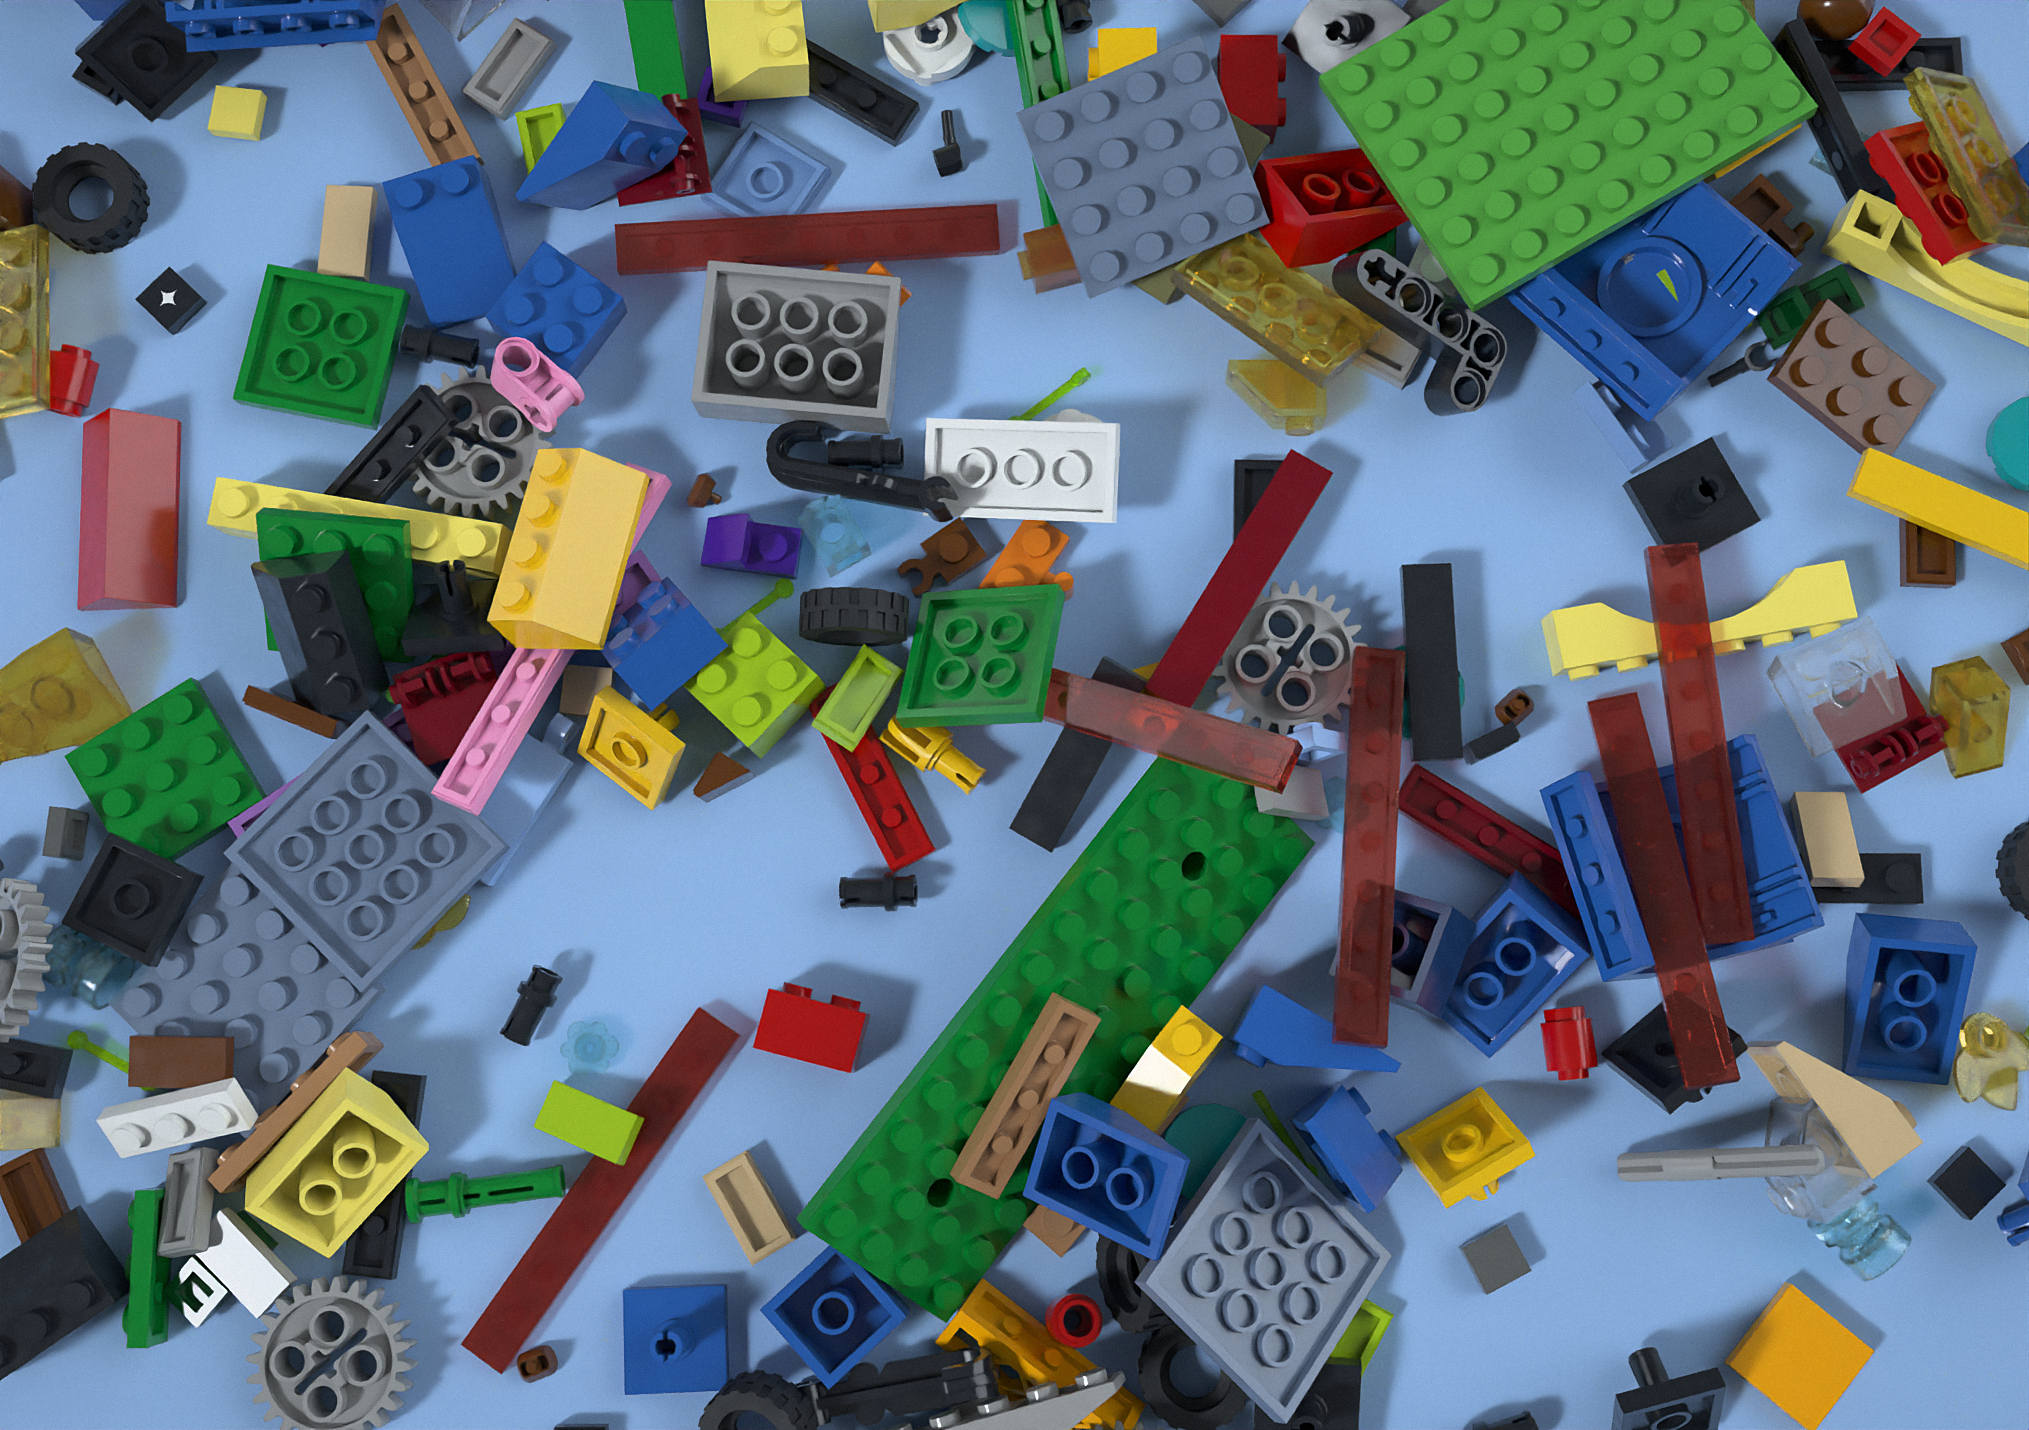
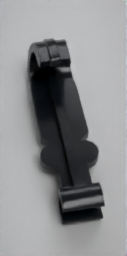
M791 421L782 424L771 433L767 440L766 462L770 473L784 486L801 491L924 512L937 522H948L953 519V515L946 504L937 500L940 498L958 500V496L951 484L940 476H933L925 481L788 456L790 449L799 442H824L825 433L817 423Z
M969 1347L887 1362L881 1373H879L878 1368L873 1363L862 1361L850 1370L848 1380L837 1382L829 1390L820 1379L807 1380L795 1385L799 1387L798 1390L803 1396L806 1395L811 1402L810 1407L813 1413L816 1412L818 1418L817 1427L830 1423L831 1417L854 1413L856 1419L861 1424L873 1426L884 1417L886 1409L893 1415L899 1416L999 1396L997 1380L1001 1377L998 1365L993 1364L992 1353L989 1348Z

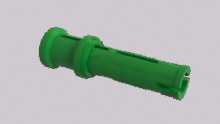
M562 1165L468 1178L467 1174H462L461 1172L451 1173L447 1179L421 1182L418 1177L410 1178L407 1180L405 1188L407 1215L412 1224L422 1223L424 1217L452 1214L455 1218L465 1217L466 1214H470L471 1208L513 1204L553 1197L563 1198L566 1195V1179Z

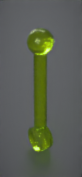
M1085 367L1081 368L1072 375L1070 380L1020 416L1014 415L1008 420L1030 421L1073 388L1084 384L1091 377V374Z
M786 578L779 579L775 583L774 591L725 627L715 628L714 630L722 638L747 611L756 616L779 598H790L794 594L793 583Z
M74 1030L68 1035L67 1044L72 1049L78 1050L82 1048L128 1074V1062L89 1041L84 1031ZM140 1087L144 1091L158 1089L155 1087Z
M1259 1089L1252 1093L1253 1099L1268 1119L1280 1140L1318 1177L1317 1168L1306 1162L1263 1092Z

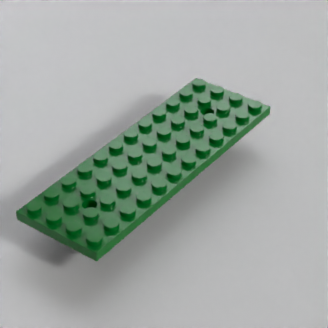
M1183 723L797 1216L798 1222L803 1228L947 1323L1039 1204L1023 1196V1192L1045 1118L998 1199L956 1182L950 1175V1172L1051 994L1054 992L1093 1011L1101 1018L1058 1096L1084 1092L1109 1104L1146 1050L1181 1005L1187 1009L1191 1006L1316 842L1289 817L1259 813L1253 783L1194 727Z

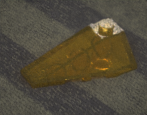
M65 627L25 650L0 670V765L5 761L27 756L37 757L49 754V751L66 747H79L133 713L92 637Z

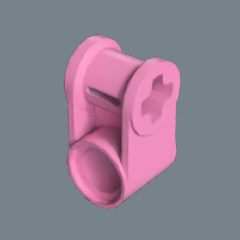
M510 337L501 341L497 346L490 376L492 386L498 393L517 407L538 429L544 432H551L557 426L556 419L570 406H578L585 400L584 392L579 383L569 373L560 369L539 351L532 342L525 338ZM517 364L525 371H511L505 365Z

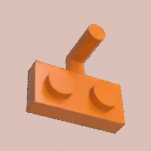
M1023 520L977 589L1059 584L1065 593L1064 601L1070 600L1074 589L1072 575L1067 572H1060L1057 575L1050 572L1070 542V537L1044 520Z

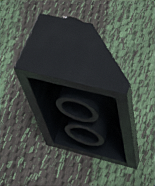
M348 550L254 562L250 567L295 699L323 715L371 709L389 687L390 681Z
M81 1205L75 1207L0 1258V1381L130 1292V1282L126 1279L125 1269Z

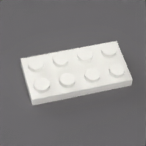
M926 418L924 481L933 476H940L951 484L958 496V500L940 498L937 501L944 502L953 517L1117 523L1120 424Z

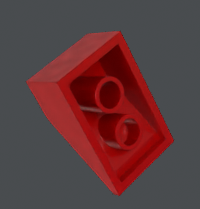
M1361 148L1259 160L1253 174V179L1270 222L1257 229L1287 269L1328 263L1409 221V218Z

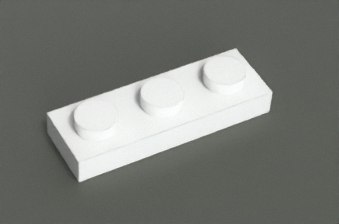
M234 1077L105 1107L96 1121L120 1158H126L250 1130L258 1115Z

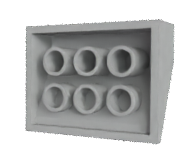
M708 260L691 402L700 417L781 425L791 421H805L817 423L821 428L890 434L896 382L901 277Z

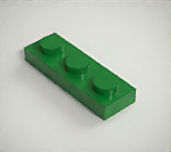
M165 1187L135 1190V1199L132 1200L128 1210V1225L133 1230L132 1251L128 1254L125 1263V1276L127 1281L130 1282L129 1303L126 1305L122 1316V1328L124 1333L127 1334L126 1348H149L168 1341L170 1301L162 1292L171 1282L172 1258L157 1256Z

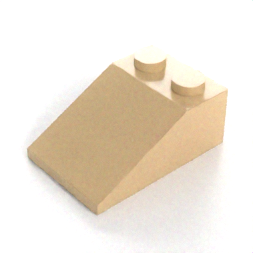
M1750 1041L1746 1044L1748 1047L1746 1052L1815 1146L1818 1145L1822 1148L1824 1158L1835 1173L1874 1179L1923 1143L1913 1129L1917 1126L1914 1117L1900 1102L1892 1101L1891 1098L1785 1041Z

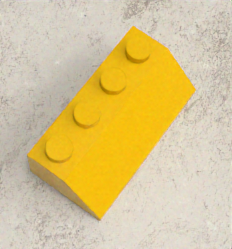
M583 448L538 449L487 621L515 648L604 649L650 481L646 473Z

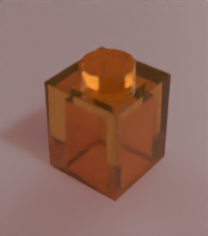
M1059 224L1023 233L1024 251L1017 252V259L1023 280L1032 279L1036 294L1082 283Z

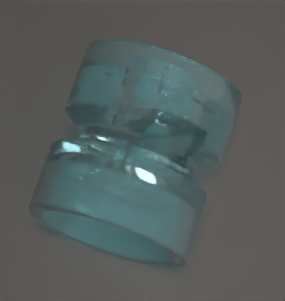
M62 924L46 939V943L52 944L53 949L45 955V962L50 965V971L42 973L41 979L58 989L64 990L69 988L70 995L94 1010H101L109 1005L110 1000L132 977L136 960Z
M1851 1181L1835 1189L1816 1206L1809 1216L1807 1226L1828 1248L1838 1246L1840 1248L1839 1259L1859 1280L1866 1282L1879 1277L1893 1267L1908 1250L1912 1239L1911 1235L1890 1214H1878L1879 1203L1857 1181Z

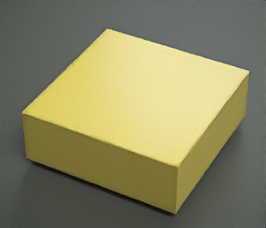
M216 85L207 129L213 136L259 141L267 96L261 90Z

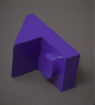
M747 513L708 518L700 565L702 567L797 579L804 532L801 528L757 523Z

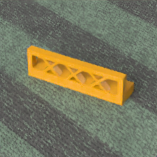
M984 1278L978 1282L959 1311L935 1341L945 1351L969 1348V1345L955 1335L957 1330L962 1328L978 1341L979 1347L989 1348L992 1353L993 1364L998 1365L1001 1378L997 1380L998 1391L1001 1395H1007L1010 1402L1027 1398L1026 1390L1042 1383L1056 1381L1058 1388L1076 1384L1075 1376L1085 1371L1099 1368L1073 1347L1056 1342L1048 1333L1046 1326ZM999 1364L1011 1366L1019 1373L1021 1380L1008 1377L1001 1371ZM1121 1386L1115 1394L1070 1430H1094L1097 1424L1104 1430H1114L1116 1421H1121L1125 1430H1133L1146 1404Z

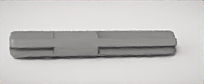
M1813 1144L1724 1149H1680L1660 1152L1622 1153L1617 1158V1171L1619 1178L1628 1182L1721 1180L1722 1178L1820 1175L1825 1170V1161L1822 1148Z

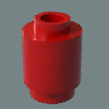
M62 344L60 351L49 350L38 395L43 397L40 408L69 417L81 418L83 408H89L100 365L90 360L91 351L68 344Z
M1574 1006L1543 1010L1545 1022L1540 1023L1547 1072L1557 1071L1559 1081L1589 1078L1588 1068L1597 1067L1598 1060L1592 1019L1586 1018L1585 1007Z
M1065 1293L1056 1297L1049 1304L1045 1314V1325L1048 1333L1056 1342L1069 1347L1080 1348L1091 1344L1099 1336L1103 1325V1316L1100 1307L1092 1298L1083 1294ZM1069 1309L1076 1311L1079 1316L1077 1326L1071 1330L1066 1329L1063 1323L1064 1315Z

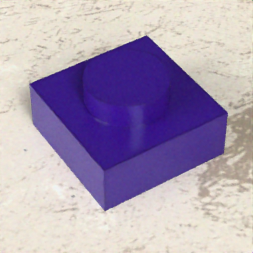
M707 66L697 95L701 118L741 128L749 100L715 102L712 67Z

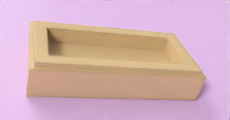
M326 185L317 273L369 282L378 192L374 187Z
M1794 792L1790 799V805L1803 865L1810 885L1813 887H1859L1864 880V873L1845 792Z
M749 1150L744 1151L702 1176L752 1266L798 1238Z

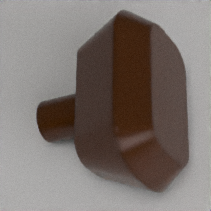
M708 472L699 474L696 477L686 498L689 507L704 508L708 500L717 505L720 503L722 496L712 492L716 482Z
M1513 689L1495 706V715L1504 725L1514 722L1515 726H1518L1532 713L1534 702L1525 691Z
M542 1345L521 1353L517 1358L516 1366L521 1379L527 1383H532L554 1374L558 1367V1361L554 1350L548 1345Z

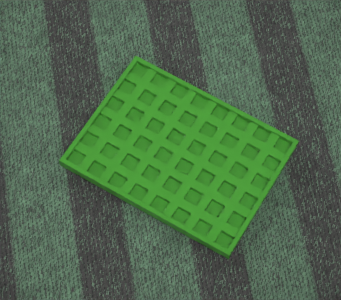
M1450 0L1319 76V87L1472 313L1811 118L1818 108V105L1739 0Z

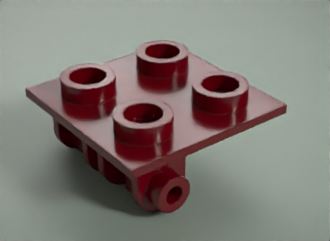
M680 94L661 96L662 104L686 129L688 134L679 145L675 158L666 164L661 171L617 193L619 207L713 193L697 97L681 99Z
M489 651L455 653L392 675L395 685L389 686L390 695L396 705L401 704L417 756L426 766L452 758L496 684L498 677Z
M1896 661L1809 708L1861 794L1948 747L1944 741V733L1949 731L1948 722L1941 714L1932 716L1926 712Z

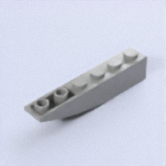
M1099 1367L1075 1376L1076 1384L1058 1388L1056 1381L1042 1383L1026 1390L1027 1398L1009 1402L1007 1395L997 1396L977 1405L978 1412L961 1416L959 1409L948 1410L930 1417L929 1426L915 1430H1070L1115 1394L1126 1380L1123 1370L1107 1374L1105 1367ZM908 1422L893 1426L886 1430L913 1429L911 1423Z

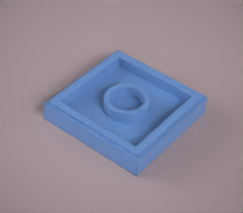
M751 120L711 178L713 193L700 194L703 203L781 249L830 177L831 170L829 166Z

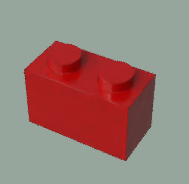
M1221 34L1217 54V81L1228 111L1269 136L1270 142L1268 144L1273 145L1277 127H1285L1286 98H1278V83H1284L1286 78V53H1278V35Z
M784 982L782 991L768 989L753 1048L847 1073H855L870 1014L859 1011L861 1001L832 994L830 1004L811 999L813 989Z

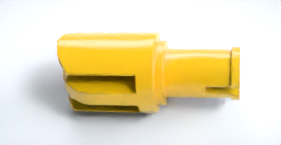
M894 714L887 725L888 729H884L879 737V740L924 773L927 770L930 772L934 769L961 788L966 795L972 793L981 781L979 778H983L987 772V769L979 766L953 746V733L944 726L903 728L897 721L896 714Z

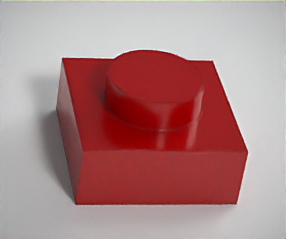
M1883 6L1848 49L1886 78L1922 35Z

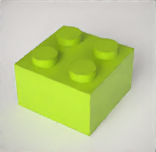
M747 611L722 637L728 646L686 681L683 686L761 759L807 712L810 704L827 686L810 667L754 615Z

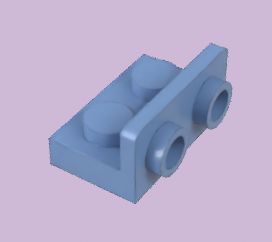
M1600 380L1594 384L1588 381L1572 392L1630 473H1636L1672 448V441L1655 418L1648 423Z

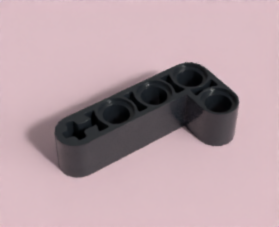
M1370 249L1339 260L1332 272V284L1336 293L1436 361L1424 389V401L1427 408L1438 416L1473 412L1481 408L1506 357L1507 342L1502 332L1385 251ZM1399 294L1403 299V307L1399 301ZM1437 320L1440 324V332L1437 328ZM1454 386L1457 391V398L1454 395Z

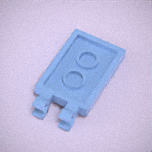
M557 713L551 720L542 742L528 733L525 735L479 814V817L510 847L479 879L488 886L495 885L574 764V762L563 756V753L576 737L581 726L560 713Z

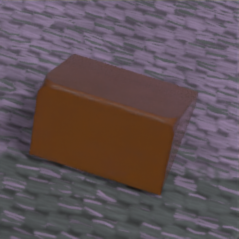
M719 752L715 754L694 787L693 794L708 803L754 779L756 775L738 762Z

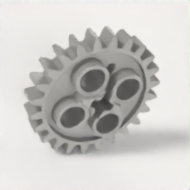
M484 365L479 366L475 377H472L464 366L460 367L458 380L454 382L445 372L441 373L443 387L438 390L428 383L424 385L430 386L454 414L464 406H472V413L469 418L459 422L451 431L473 442H480L483 438L494 449L516 452V457L513 459L503 457L497 452L481 445H473L470 448L460 438L447 435L411 474L408 480L410 482L417 481L412 490L421 498L429 495L426 503L435 510L444 505V512L447 515L457 516L462 508L465 518L475 519L478 509H481L484 516L492 521L495 517V507L501 506L510 515L513 514L511 500L517 497L523 502L525 489L530 479L538 449L555 448L552 443L544 439L556 434V430L544 432L535 427L517 407L495 390L491 383L490 372ZM517 421V428L514 433L504 438L498 436L499 429L505 422ZM450 449L455 450L454 459L450 464L444 467L437 466L441 453ZM499 464L500 471L497 477L492 481L482 482L481 477L485 468L489 465Z
M1297 581L1292 582L1287 594H1282L1277 582H1272L1269 597L1265 598L1262 593L1260 594L1220 660V666L1216 667L1210 679H1223L1224 682L1216 689L1215 697L1230 695L1232 699L1225 710L1226 714H1231L1239 709L1244 712L1240 723L1242 728L1249 725L1254 719L1259 722L1258 736L1262 737L1271 726L1276 727L1277 738L1286 736L1288 728H1294L1303 723H1322L1325 729L1324 717L1338 724L1343 718L1337 706L1339 705L1349 710L1355 706L1356 702L1347 692H1361L1365 687V684L1355 678L1354 674L1365 673L1369 669V664L1356 660V656L1364 653L1368 645L1365 643H1353L1352 638L1359 633L1362 627L1361 625L1346 627L1344 621L1351 610L1345 608L1335 613L1331 609L1335 601V595H1330L1321 603L1316 600L1317 586L1315 585L1310 588L1306 596L1299 595ZM1275 617L1288 619L1292 623L1294 634L1288 638L1276 637L1270 631L1269 621ZM1312 626L1314 633L1294 661L1295 666H1290L1268 697L1262 696L1261 690L1280 664L1282 659L1280 656L1284 657L1287 655L1305 627ZM1314 645L1327 646L1334 655V663L1329 666L1315 664L1310 657V648ZM1248 656L1260 658L1266 666V674L1259 678L1247 676L1242 671L1241 660ZM1287 684L1301 686L1306 693V703L1301 706L1287 704L1281 694L1282 687Z
M9 878L0 880V1042L4 1043L9 1041V1037L19 1036L20 1026H28V1010L37 1011L36 995L38 991H45V985L41 980L42 973L50 971V965L45 962V955L53 949L52 944L46 943V937L51 932L53 925L45 924L44 922L50 911L48 906H42L44 893L37 892L36 884L28 883L25 880Z
M346 1275L334 1277L331 1286H329L325 1276L313 1279L311 1290L305 1283L292 1288L294 1300L287 1295L277 1298L275 1304L280 1314L276 1312L262 1314L260 1319L269 1330L254 1333L250 1338L262 1346L261 1351L246 1356V1361L259 1365L260 1372L248 1377L247 1383L262 1384L263 1391L253 1398V1403L269 1401L271 1405L263 1420L267 1422L280 1416L284 1419L280 1430H294L295 1428L299 1430H372L371 1423L378 1428L388 1424L390 1419L385 1409L396 1411L404 1405L401 1398L395 1392L407 1391L414 1385L412 1381L402 1376L403 1372L418 1366V1361L405 1357L404 1353L405 1350L417 1344V1339H402L400 1333L411 1324V1320L404 1319L395 1322L392 1317L398 1310L400 1303L397 1301L387 1306L380 1304L385 1289L382 1287L366 1295L367 1279L364 1278L356 1280L348 1289ZM331 1311L337 1312L344 1320V1331L340 1337L335 1336L328 1328L327 1320ZM362 1328L366 1329L367 1336L358 1345L348 1350L336 1360L333 1370L316 1378L303 1394L298 1392L299 1384L308 1376L317 1372L331 1359V1352L345 1347ZM292 1346L301 1350L304 1355L305 1364L301 1372L295 1370L289 1362L288 1355ZM363 1350L372 1353L377 1361V1369L373 1376L366 1374L360 1366L359 1358ZM324 1386L330 1387L337 1395L338 1403L334 1411L327 1409L321 1401L320 1394Z

